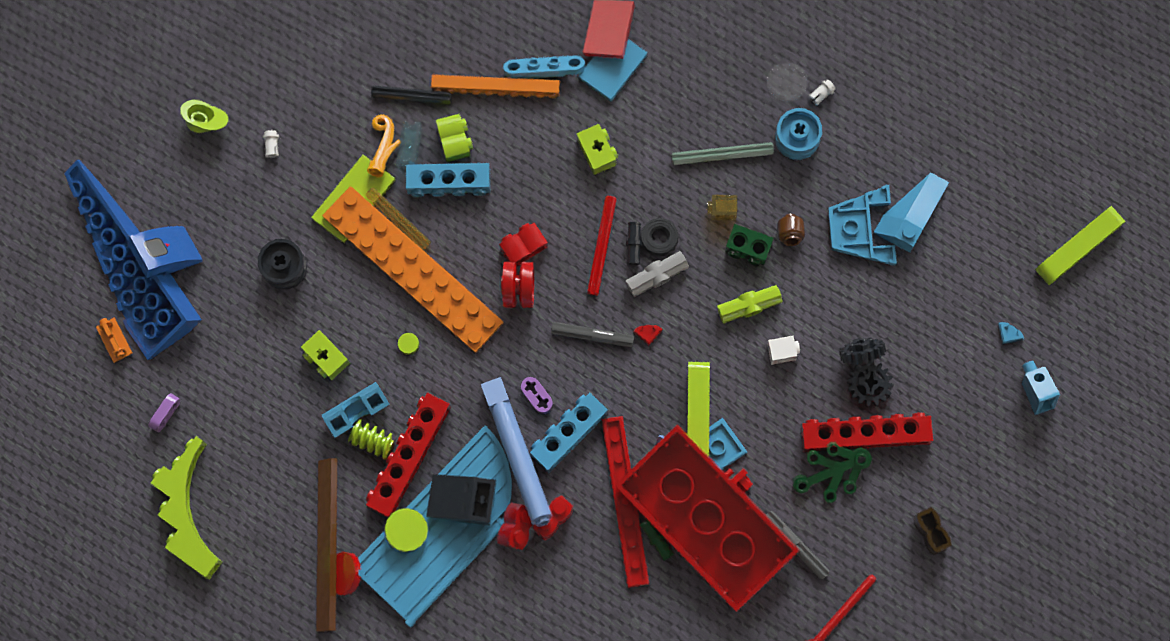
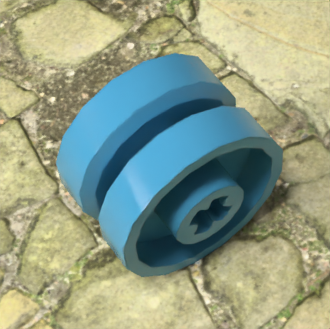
M795 108L787 111L781 116L777 124L775 143L778 150L784 156L791 159L802 160L810 157L819 146L822 137V124L812 111L805 108Z

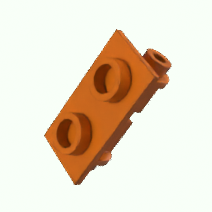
M115 317L107 320V318L101 319L99 321L100 325L96 326V329L113 363L133 354Z

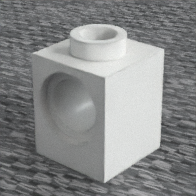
M793 336L768 340L767 347L771 365L794 361L797 359V354H800L799 343L794 341Z

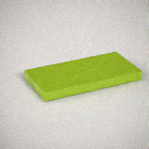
M364 155L361 156L311 217L312 220L343 243L347 239L328 223L322 215L350 186L370 204L375 206L396 181L386 171H384L382 177L370 175L367 169L371 160Z

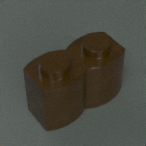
M930 507L914 516L915 527L924 536L925 546L932 555H936L951 547L950 536L941 527V520L935 509Z

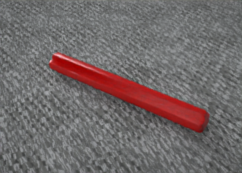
M613 196L605 197L587 293L593 296H598L616 205V197Z

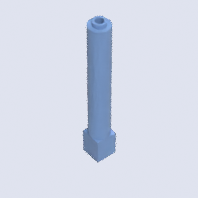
M499 377L481 384L531 523L537 526H544L550 522L552 514L502 379Z

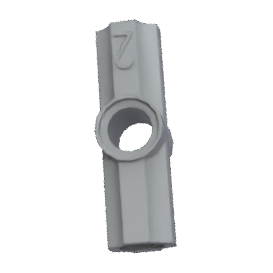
M679 251L662 261L658 260L644 268V271L625 280L631 294L636 297L652 287L657 288L661 286V283L662 285L667 283L671 277L689 268V265L684 255Z

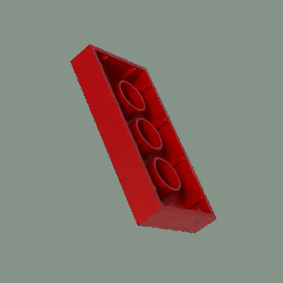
M676 425L615 485L736 612L799 551V548L679 425Z

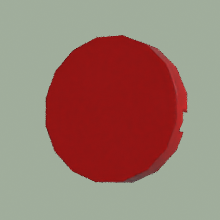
M340 552L336 555V594L350 595L359 585L361 576H358V570H361V565L354 553Z

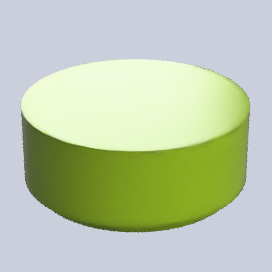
M405 333L400 336L398 347L402 353L411 355L419 349V340L416 335Z

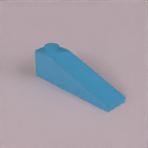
M930 173L883 215L874 234L911 252L949 182Z

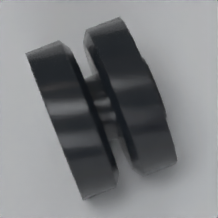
M287 239L272 240L261 249L258 255L260 273L272 287L288 290L296 287L304 280L307 273V262L301 249L294 242Z

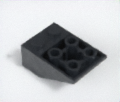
M433 474L426 517L490 526L497 484L496 480Z

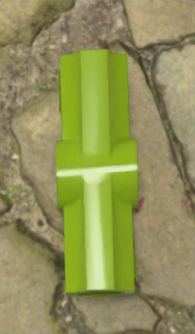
M775 285L757 292H746L738 296L737 299L717 305V309L722 322L727 323L743 316L745 318L751 317L752 314L754 316L762 312L763 309L781 304L783 301L779 288Z

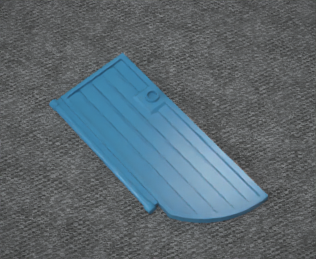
M486 425L438 475L468 476L496 480L497 484L490 526L426 517L431 481L406 507L419 512L427 522L428 533L423 544L414 551L402 552L389 545L385 538V532H383L358 558L361 565L358 575L406 620L407 626L412 627L416 623L417 619L496 537L499 529L504 524V518L501 519L500 516L511 502V472L502 446Z

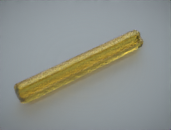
M371 188L366 193V197L422 250H426L430 246V240L375 188Z

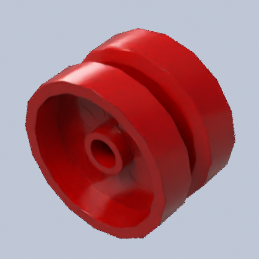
M504 262L503 275L501 277L503 308H515L517 295H520V305L522 308H533L534 262H523L520 267V275L517 273L515 262Z

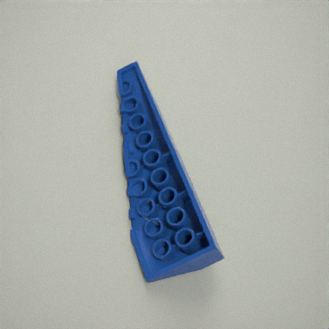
M76 160L64 174L73 196L77 197L80 214L84 215L87 222V232L93 237V247L104 274H107L110 280V284H108L110 290L115 293L118 300L116 303L118 310L122 311L126 318L123 320L124 325L146 359L151 360L187 335L202 319L171 274L164 275L162 272L146 278L128 245L129 236L140 233V231L80 160Z

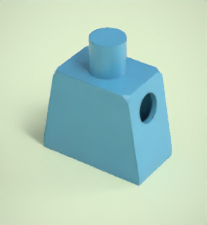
M1034 361L1023 364L1022 368L1025 375L1022 385L1034 414L1037 415L1054 409L1060 393L1045 367L1037 369Z

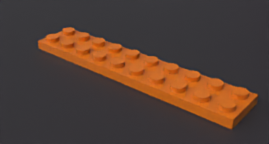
M351 186L322 215L328 223L474 353H477L503 325L504 321Z

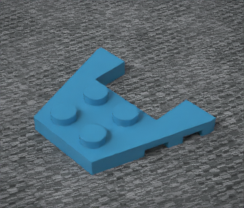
M889 185L882 186L880 189L867 192L860 197L849 199L828 208L831 250L889 265L897 264L895 245L873 246L869 206L891 204Z

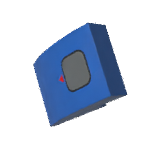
M184 226L156 228L129 236L128 245L146 278L162 272L164 275L203 261Z

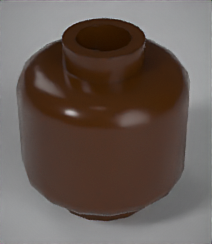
M787 214L778 221V238L782 243L787 246H796L804 239L805 227L802 218L795 214Z

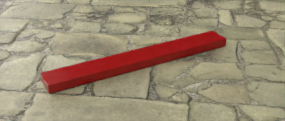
M623 416L602 419L628 588L649 585L638 509L615 486L631 470Z

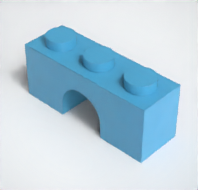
M375 382L322 414V417L333 436L337 437L352 428L353 423L366 414H375L388 406L389 402Z

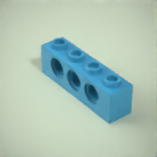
M489 163L406 165V190L413 197H422L424 194L440 197L444 196V193H453L454 196H464L465 193L483 196L486 193H490ZM451 177L454 179L451 184L443 183L445 178ZM467 177L474 178L471 184L464 183ZM426 178L433 179L432 183L428 185L423 184V180Z
M591 393L587 396L583 394L575 402L577 406L572 411L568 409L560 417L562 421L557 426L553 424L546 431L545 434L547 436L542 441L538 439L531 446V457L548 473L608 414V409ZM580 412H586L589 417L586 421H579L577 415ZM565 427H571L574 432L571 436H564L562 430ZM550 442H556L559 447L556 451L552 452L547 449V445Z

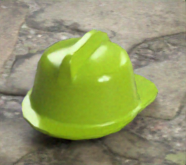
M200 100L187 101L180 109L187 127L196 133L219 130L228 123V116L224 111Z

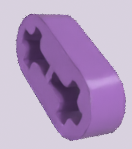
M528 377L524 379L521 384V390L534 409L541 414L550 412L553 402L543 386L536 378ZM527 383H530L531 385L534 383L536 384L534 386L535 391L537 392L535 395L532 393L531 390L526 391ZM540 396L543 401L548 400L546 409L538 407L540 403L537 397Z
M172 393L168 394L151 418L149 427L156 432H160L179 406L180 398Z

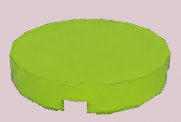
M406 508L399 509L391 514L386 521L384 532L390 546L402 552H410L423 544L427 537L428 528L427 522L419 512Z

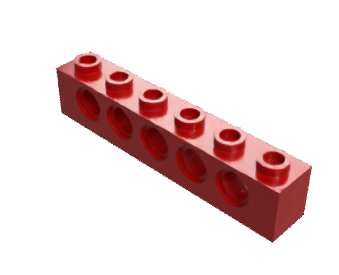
M428 392L425 397L422 396L416 406L418 410L415 416L411 415L406 424L408 429L405 434L402 433L396 443L398 447L395 453L391 452L386 461L388 465L385 471L379 473L376 479L378 483L374 490L371 489L366 497V506L387 518L396 511L451 409L449 403ZM424 414H433L432 420L430 422H423L422 417ZM415 432H422L423 437L421 440H412V435ZM411 450L413 452L412 457L408 460L402 459L403 452ZM395 469L403 471L402 476L398 479L392 478V472ZM384 488H392L391 496L387 498L382 497Z
M914 413L912 417L894 414L891 415V418L883 419L881 415L870 416L867 420H861V417H850L848 421L830 418L827 419V422H818L817 419L806 420V423H803L801 426L803 452L812 450L827 451L826 446L830 442H836L840 447L846 449L927 445L933 442L931 416H925V413ZM904 425L913 426L914 433H906ZM884 426H890L893 430V434H884L882 428ZM868 427L872 431V435L869 437L864 436L861 433V428ZM843 428L848 429L851 436L843 438L840 435V430ZM826 430L829 433V438L821 439L818 432ZM831 446L829 451L837 450V447Z

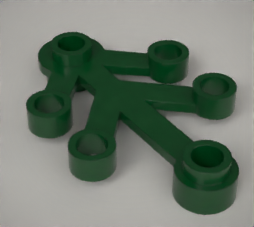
M836 442L828 443L826 450L829 455H840L848 459L841 463L819 455L817 451H809L806 458L810 464H820L828 468L809 477L805 475L795 476L792 481L794 490L798 493H806L811 485L832 477L828 488L823 492L825 501L832 503L837 498L836 490L844 471L852 468L848 480L843 483V489L847 494H853L857 489L855 483L860 471L866 469L871 464L872 457L868 450L858 448L851 451L840 447ZM831 446L837 447L835 452L829 451ZM813 454L817 455L815 461L810 460V456ZM860 456L865 457L862 463L857 461ZM804 482L806 485L804 488H799V483ZM848 484H853L851 490L846 489ZM828 493H833L834 495L831 499L826 498Z

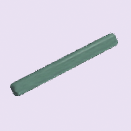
M769 142L677 152L672 154V163L679 165L772 155L774 153L773 143Z

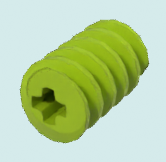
M359 419L350 433L348 442L352 440V445L357 446L359 444V448L362 450L367 447V452L369 453L375 450L376 456L382 454L383 459L387 460L396 444V439L392 440V433L384 437V429L378 434L377 426L369 430V423L367 422L362 427V420Z

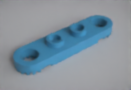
M580 56L515 59L507 61L503 69L505 77L515 79L522 77L524 79L562 77L570 74H575L576 76L577 74L580 75L581 72L583 73L585 61Z

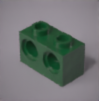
M734 224L725 252H728V255L735 259L745 258L748 260V263L755 266L765 265L774 238ZM740 239L744 242V245L737 247L733 241ZM756 246L762 247L764 252L756 254L753 248Z

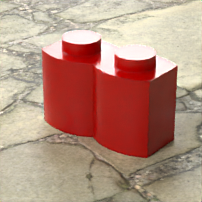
M527 223L519 228L517 234H508L502 238L499 246L508 262H515L519 266L548 247V242L535 223Z
M563 496L555 498L550 503L549 508L552 518L548 524L544 526L533 524L532 526L533 530L543 540L551 538L556 533L559 525L566 522L573 513V505Z
M510 503L506 508L504 524L499 529L497 536L498 544L518 550L525 548L529 539V529L533 524L524 504Z

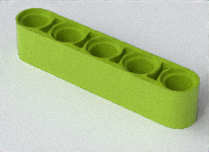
M1110 206L1042 262L1035 271L1048 285H1051L1126 221Z
M688 362L687 434L709 456L710 362Z

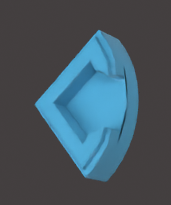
M1005 322L998 323L1002 344L1024 340L1023 334L1016 327Z

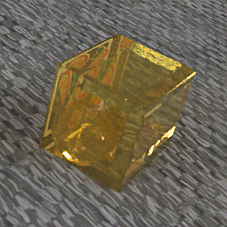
M712 195V200L707 202V214H711V220L736 221L737 195Z

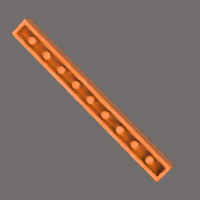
M432 75L431 88L432 91H447L451 94L454 92H460L461 94L471 92L475 95L485 93L486 95L498 94L499 96L510 94L511 96L523 95L524 97H530L531 95H536L539 98L543 96L556 98V96L559 97L560 81Z

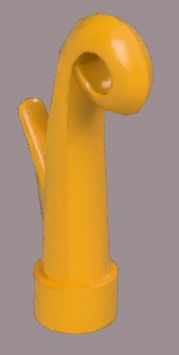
M378 115L373 118L372 127L375 130L385 132L373 160L369 163L367 172L372 176L382 177L388 158L401 144V141L397 140L392 144L394 124L389 117ZM379 122H384L385 124H384V125H379L378 123H379Z

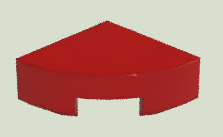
M644 325L637 327L633 333L647 345H650L663 329L657 325Z

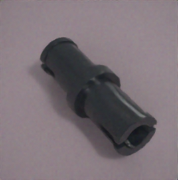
M628 222V240L626 241V246H628V265H640V247L642 246L640 222Z

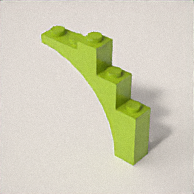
M196 436L187 442L181 457L178 456L173 461L171 470L163 466L155 471L151 484L170 497L168 501H164L160 506L158 516L176 528L177 532H173L168 537L165 548L204 577L210 579L222 561L209 550L201 539L193 522L190 509L192 474L199 456L207 445Z

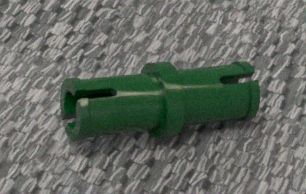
M648 519L640 524V527H642L650 539V545H654L663 561L675 554L664 539V536Z

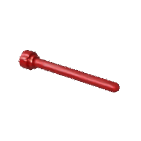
M869 575L815 638L809 641H824L875 583L876 577Z

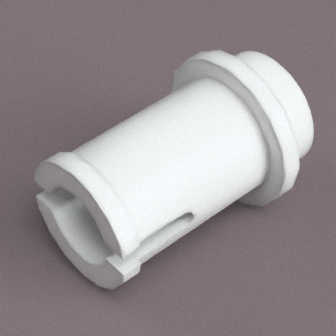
M830 80L822 81V85L810 94L809 98L812 100L819 95L813 101L818 105L829 94H833L836 88Z
M265 131L263 135L266 150L265 157H278L277 139H279V135H277L276 131Z

